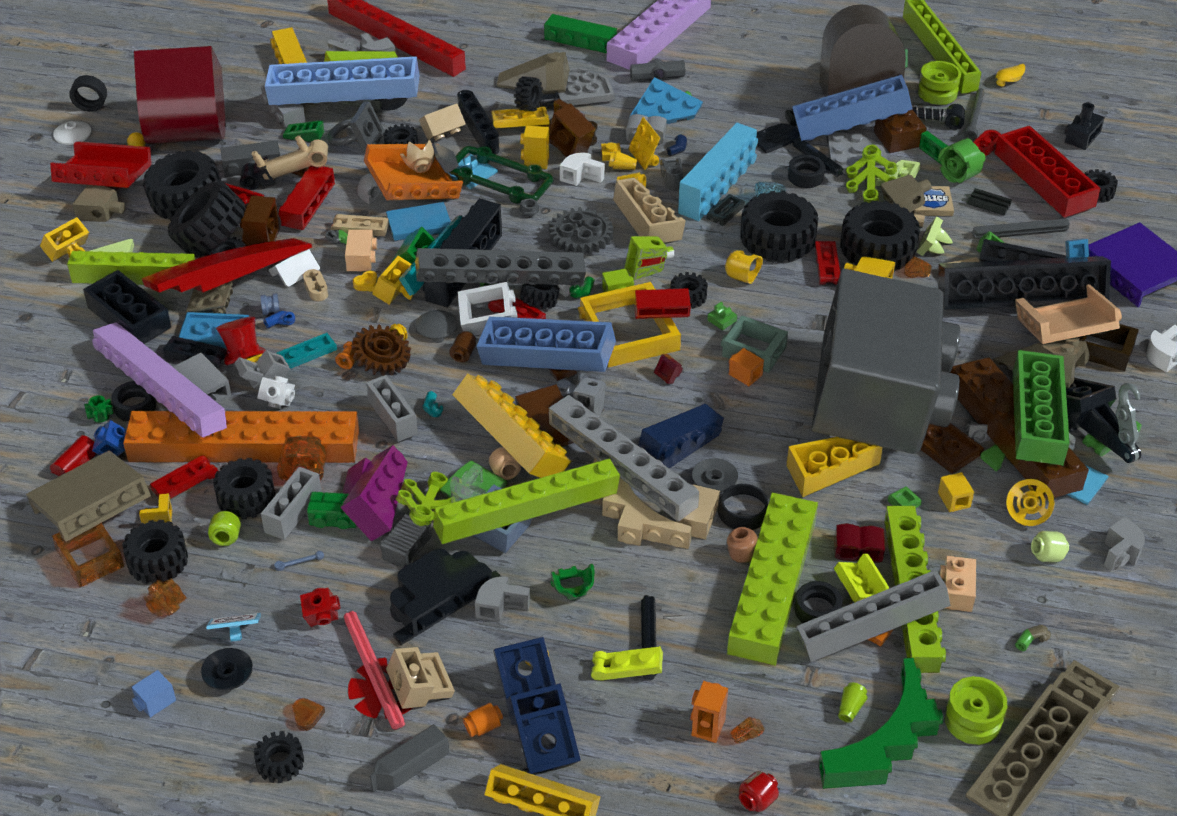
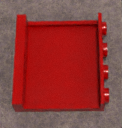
M76 141L73 144L74 156L66 163H50L52 182L128 188L151 166L150 147Z

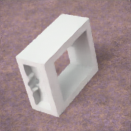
M507 282L458 291L460 323L463 332L468 331L474 336L482 334L489 317L517 318L516 307L512 305V302H516L514 290L509 289ZM504 299L505 312L472 319V304Z

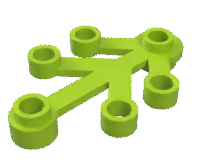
M867 145L862 151V158L846 169L848 178H854L846 183L847 191L849 193L857 192L858 185L867 178V189L863 192L864 202L879 201V193L875 189V176L883 182L896 179L894 176H889L897 172L896 163L882 157L881 150L876 145ZM875 162L885 167L886 173L875 167ZM867 164V168L859 174L858 170Z
M432 472L427 481L429 489L426 496L420 491L414 480L405 479L401 487L402 490H399L396 497L398 503L408 506L411 510L409 516L413 523L418 526L431 524L432 520H434V511L431 509L457 502L454 498L434 500L437 492H440V489L448 481V478L440 472ZM412 495H413V496L416 498V500L419 502L418 505H417L416 502L412 499Z

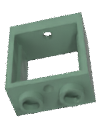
M741 315L738 321L732 324L728 335H724L722 338V356L730 359L733 354H737L741 349L745 348L764 359L763 371L769 373L787 347L788 331ZM741 334H744L770 345L763 351L737 342Z

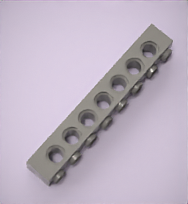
M568 395L549 407V424L597 461L610 458L621 479L679 522L698 508L699 491L694 485L689 484L676 472L671 471L660 460H656L645 449L637 446L611 424L602 420L595 412H591L583 406L580 401Z

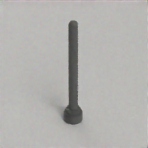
M982 88L977 90L969 126L964 129L962 135L963 139L969 138L972 142L978 137L976 125L984 96V89Z

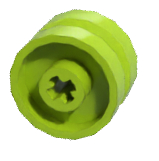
M931 61L924 64L921 68L918 87L919 97L925 102L936 105L954 102L958 95L961 78L960 69L946 61Z
M971 676L956 682L950 691L945 710V724L949 732L958 740L975 745L990 743L998 737L1007 711V697L1003 689L995 682L984 677Z

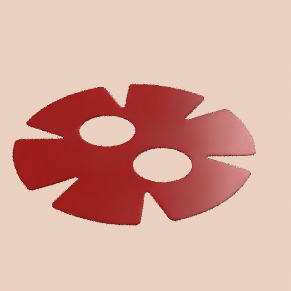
M378 658L377 660L382 671L387 673V658ZM364 665L357 669V672L366 680L351 678L348 685V696L350 700L365 697L354 708L363 715L377 718L382 705ZM389 678L388 685L390 689H394ZM399 701L397 702V705H398V707H399V709H400L402 715L405 714V713H407L408 711H410V710L412 709V708H403V709H402V707H401V705H400V702H399Z

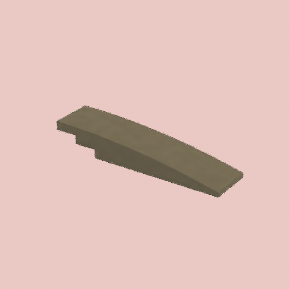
M1073 660L1066 671L1061 672L1053 684H1049L966 793L965 797L994 816H1022L1117 694L1120 686Z

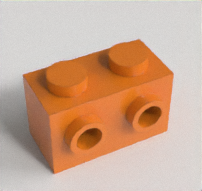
M703 681L700 690L696 689L694 691L691 705H694L690 717V720L693 721L692 736L717 743L726 719L727 687L721 686L718 683Z

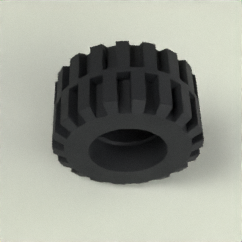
M239 458L234 462L229 461L228 465L220 467V471H217L215 478H213L219 509L232 512L242 519L257 517V514H261L275 497L272 472L268 469V465L265 463L261 464V461L258 459L253 461L252 458H247L246 460Z
M150 520L148 523L138 524L139 527H133L130 530L131 534H126L125 541L122 544L123 553L129 573L137 581L142 580V583L146 584L148 582L158 584L160 581L164 583L169 578L174 579L177 577V573H181L184 570L183 566L187 565L188 553L183 533L177 525L173 526L172 522L164 523V520H158L157 522Z

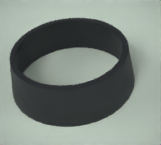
M751 484L732 485L721 496L718 515L721 521L732 529L746 527L755 530L763 524L768 507L767 496L760 488ZM735 495H750L759 499L765 507L756 515L739 516L731 513L725 507L724 501Z

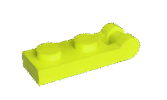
M660 646L611 653L596 651L593 653L592 658L594 667L591 669V677L594 680H609L662 673L663 651Z

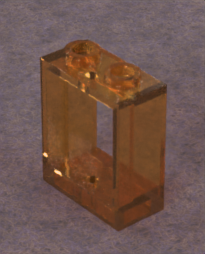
M102 523L67 542L62 539L60 532L52 535L57 553L79 588L124 567L121 552ZM102 539L109 552L81 565H77L70 553Z

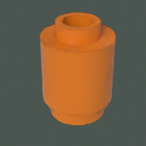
M487 703L468 712L467 716L462 719L469 736L477 735L479 737L500 727V720H503V715L497 705L493 706L491 703Z

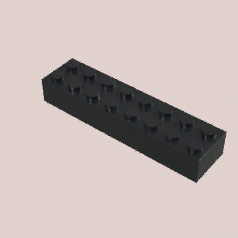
M1103 256L940 263L938 289L942 290L944 294V310L1016 306L1015 299L1024 298L1030 305H1053L1087 298L1086 285H1091L1109 300L1111 260Z

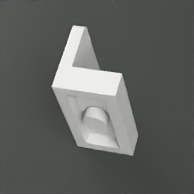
M307 249L270 268L269 272L272 277L279 274L284 285L289 287L302 280L303 274L307 270H319L320 267L311 251Z

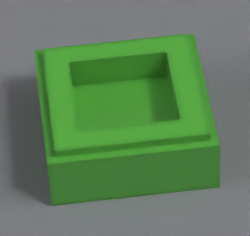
M907 486L888 496V502L892 506H915V508L921 506L922 500Z

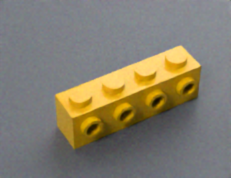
M502 764L491 769L484 794L493 798L498 803L512 804L518 806L522 811L537 812L543 814V816H596L601 796Z

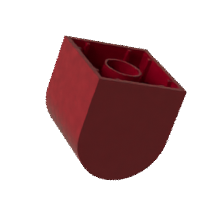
M212 46L134 51L138 116L146 144L220 140L225 138L222 67Z

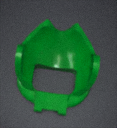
M589 564L584 570L577 569L576 566H571L569 569L561 568L558 569V574L556 575L553 571L550 573L551 586L559 594L567 597L568 600L583 598L594 584V565ZM581 577L583 581L582 585L574 588H563L560 584V580Z

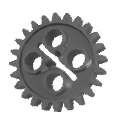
M581 207L578 208V211L571 208V212L563 210V215L558 213L557 218H552V222L549 223L550 241H553V246H558V250L565 248V252H580L583 255L584 252H588L591 255L593 250L598 253L599 248L605 249L606 245H610V240H613V226L608 216L603 217V212L597 214L596 209L590 212L589 208H586L585 211H582Z

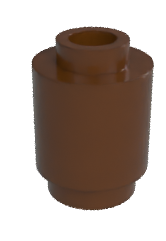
M468 331L458 334L449 350L450 356L457 362H467L476 347L475 336Z

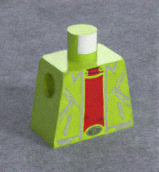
M632 236L624 268L633 277V280L661 272L664 268L665 259L674 257V249L672 246L667 247L657 236Z

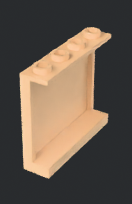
M1086 285L1087 298L1034 308L1024 298L1015 299L1017 319L1042 344L1119 329V321H1121L1122 315L1119 308L1091 285Z

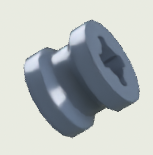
M277 293L272 294V296L260 295L263 316L280 311Z

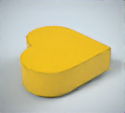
M370 270L354 277L353 288L357 291L373 292L378 280L377 273Z

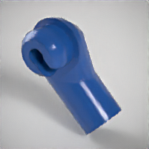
M279 311L263 319L266 328L277 324L289 326L295 322V314L290 311Z

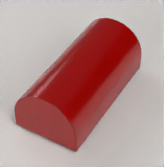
M81 435L50 465L51 473L61 476L90 461L97 454L92 451L94 441L85 435Z

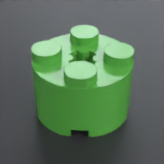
M969 138L943 148L938 157L942 164L940 170L943 176L952 183H961L978 175L983 168V162L986 160L984 153Z

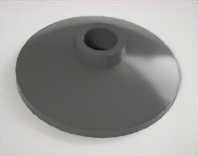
M710 458L695 465L692 470V480L695 485L718 490L721 493L737 483L738 472L730 462L723 459Z

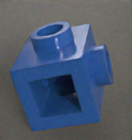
M111 420L104 426H99L94 433L95 442L92 451L101 455L110 450L113 454L119 456L125 451L123 443L127 429Z

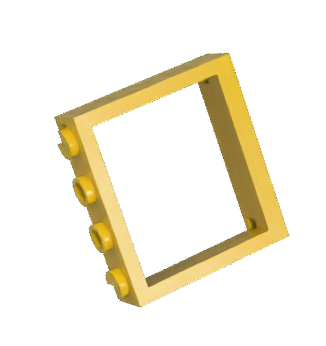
M651 282L581 297L580 307H578L580 319L599 322L595 313L635 304V290H652L655 288ZM653 318L662 335L614 346L607 367L680 351L681 334L672 318Z

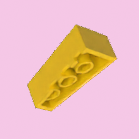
M832 437L788 446L786 466L801 496L804 497L879 465L883 447Z

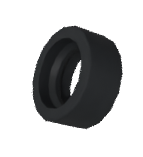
M83 75L74 80L69 91V97L77 108L93 112L102 108L107 97V88L100 79L90 75ZM88 87L93 89L98 94L99 99L88 100L79 94L78 88Z
M799 155L789 162L788 179L793 185L800 188H814L823 182L825 164L820 158L813 155ZM806 169L814 171V173H802L798 170Z
M135 381L121 384L111 395L114 413L123 421L130 420L132 411H154L156 408L155 397L148 394ZM132 397L146 398L137 405L127 406L122 404Z
M811 581L798 589L794 610L800 622L805 623L842 608L843 600L841 593L833 585L822 581ZM810 598H822L830 602L833 608L824 612L813 611L806 607L804 601Z

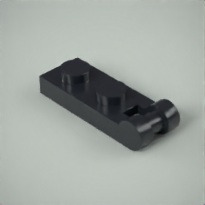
M172 336L163 348L164 356L184 361L202 353L217 369L221 365V360H224L227 356V350L223 347Z

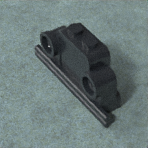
M439 548L424 554L421 558L404 566L398 572L399 587L390 594V613L395 621L402 622L405 627L393 633V637L400 645L405 644L477 598L480 587L486 581L495 577H501V575L496 570L492 572L485 563L479 562L467 551H458L451 556L445 549Z

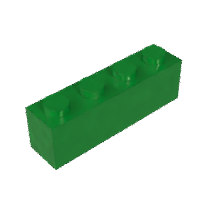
M552 14L544 24L545 40L606 54L607 42L617 35V28Z

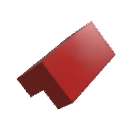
M688 288L635 290V319L690 316L691 304Z

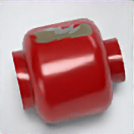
M756 771L740 784L739 800L749 811L762 812L777 800L779 796L778 782L773 775Z

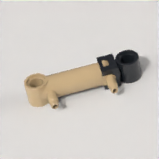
M296 136L295 140L300 149L269 160L268 157L262 158L257 151H253L251 155L255 164L247 163L242 167L240 185L244 189L255 190L259 186V182L264 187L275 183V178L310 166L322 167L327 162L328 145L322 140H314L307 146L301 136Z

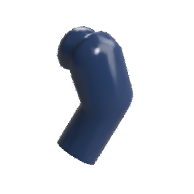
M679 134L675 137V145L666 149L669 156L685 151L687 145L686 136Z

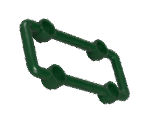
M465 146L455 157L459 164L470 153L476 155V159L481 164H487L489 161L526 173L531 182H537L540 179L545 181L533 195L524 193V189L520 186L507 187L474 175L470 168H455L449 172V174L457 176L458 181L463 182L462 185H468L473 182L507 194L510 201L515 204L525 199H534L537 202L554 181L553 176L543 172L541 166H527L493 154L488 147L476 148Z

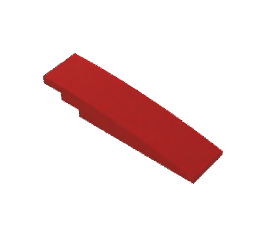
M291 238L249 245L167 268L143 277L142 281L145 287L159 293L170 288L181 293L192 288L206 292L310 249L312 244Z

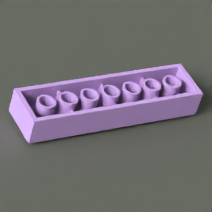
M657 0L607 42V61L629 70L631 64L648 63L711 8V0Z

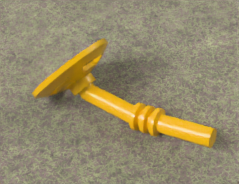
M1025 479L1017 482L1010 489L1006 505L1009 514L1016 522L1025 526H1036L1049 519L1054 510L1055 501L1052 491L1046 484L1035 479ZM1028 485L1030 491L1024 493L1020 488ZM1030 485L1037 486L1036 491ZM1044 492L1047 494L1049 501L1048 509L1045 508L1046 500L1043 495ZM1014 496L1018 497V498H1017V507H1018V509H1019V512H1018V513L1016 512V510H1015V508H1014V504H1013ZM1039 496L1041 497V500H1042V505H1041V506H1039V504H1040ZM1021 499H1024L1023 505L1025 508H1022L1021 506ZM1038 512L1042 516L1036 520L1025 519L1027 514H1036Z

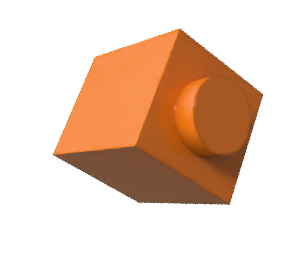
M743 348L737 354L731 356L729 360V375L747 386H751L763 375L764 359Z

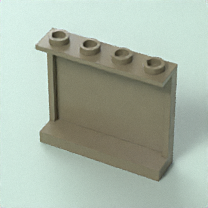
M110 450L26 494L34 513L41 512L54 523L65 542L151 496L143 476Z

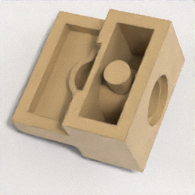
M418 647L394 649L386 670L402 709L425 707L428 700L452 698L455 690L438 652L420 653Z

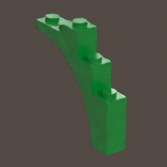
M903 658L900 673L902 697L899 706L890 719L875 733L857 743L820 752L818 768L823 789L886 784L888 773H892L891 761L912 760L914 749L918 748L917 737L936 736L938 734L939 725L943 724V713L941 709L937 708L935 699H927L925 688H921V670L916 668L914 658Z

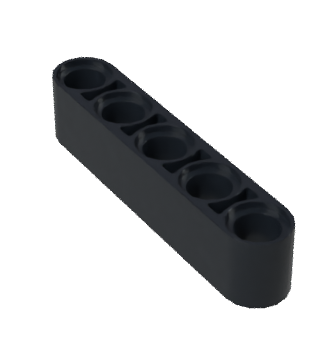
M470 90L458 92V107L479 147H488L493 154L497 155L500 151L499 134L478 99Z

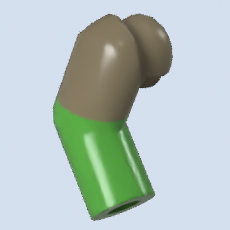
M1041 624L1025 629L1016 641L1015 646L1020 651H1026L1031 642L1036 638L1040 642L1049 640L1051 632L1047 630L1048 627Z

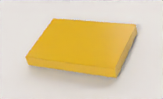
M539 107L536 111L519 109L491 111V120L495 128L549 125L546 107Z

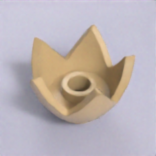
M430 140L427 141L423 150L408 142L407 157L404 154H400L405 164L417 173L428 171L435 158Z

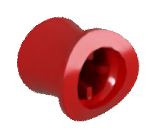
M255 317L237 319L216 327L227 348V356L224 359L225 365L234 364L239 357L249 359L263 354L266 350L257 343Z

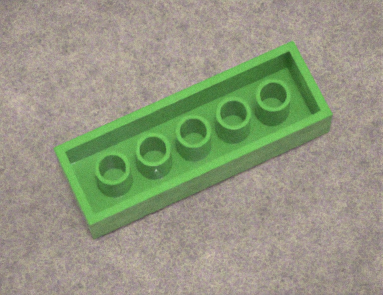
M1018 350L1013 368L1016 459L1064 465L1070 445L1064 356Z

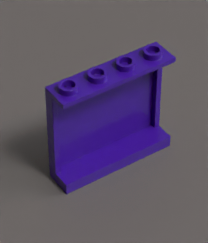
M1140 222L1088 244L1089 257L1103 256L1111 260L1110 285L1137 307H1140L1143 296L1177 281V251Z

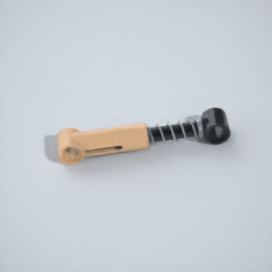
M952 104L942 110L940 108L933 109L932 107L925 108V106L921 108L917 107V105L912 107V110L919 119L922 118L925 121L932 119L933 122L934 120H940V122H944L948 128L953 130L960 129L964 125L965 109L960 104Z

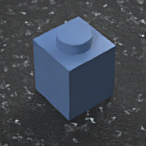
M158 670L132 686L134 698H132L133 704L138 711L144 710L150 718L176 701L172 684Z

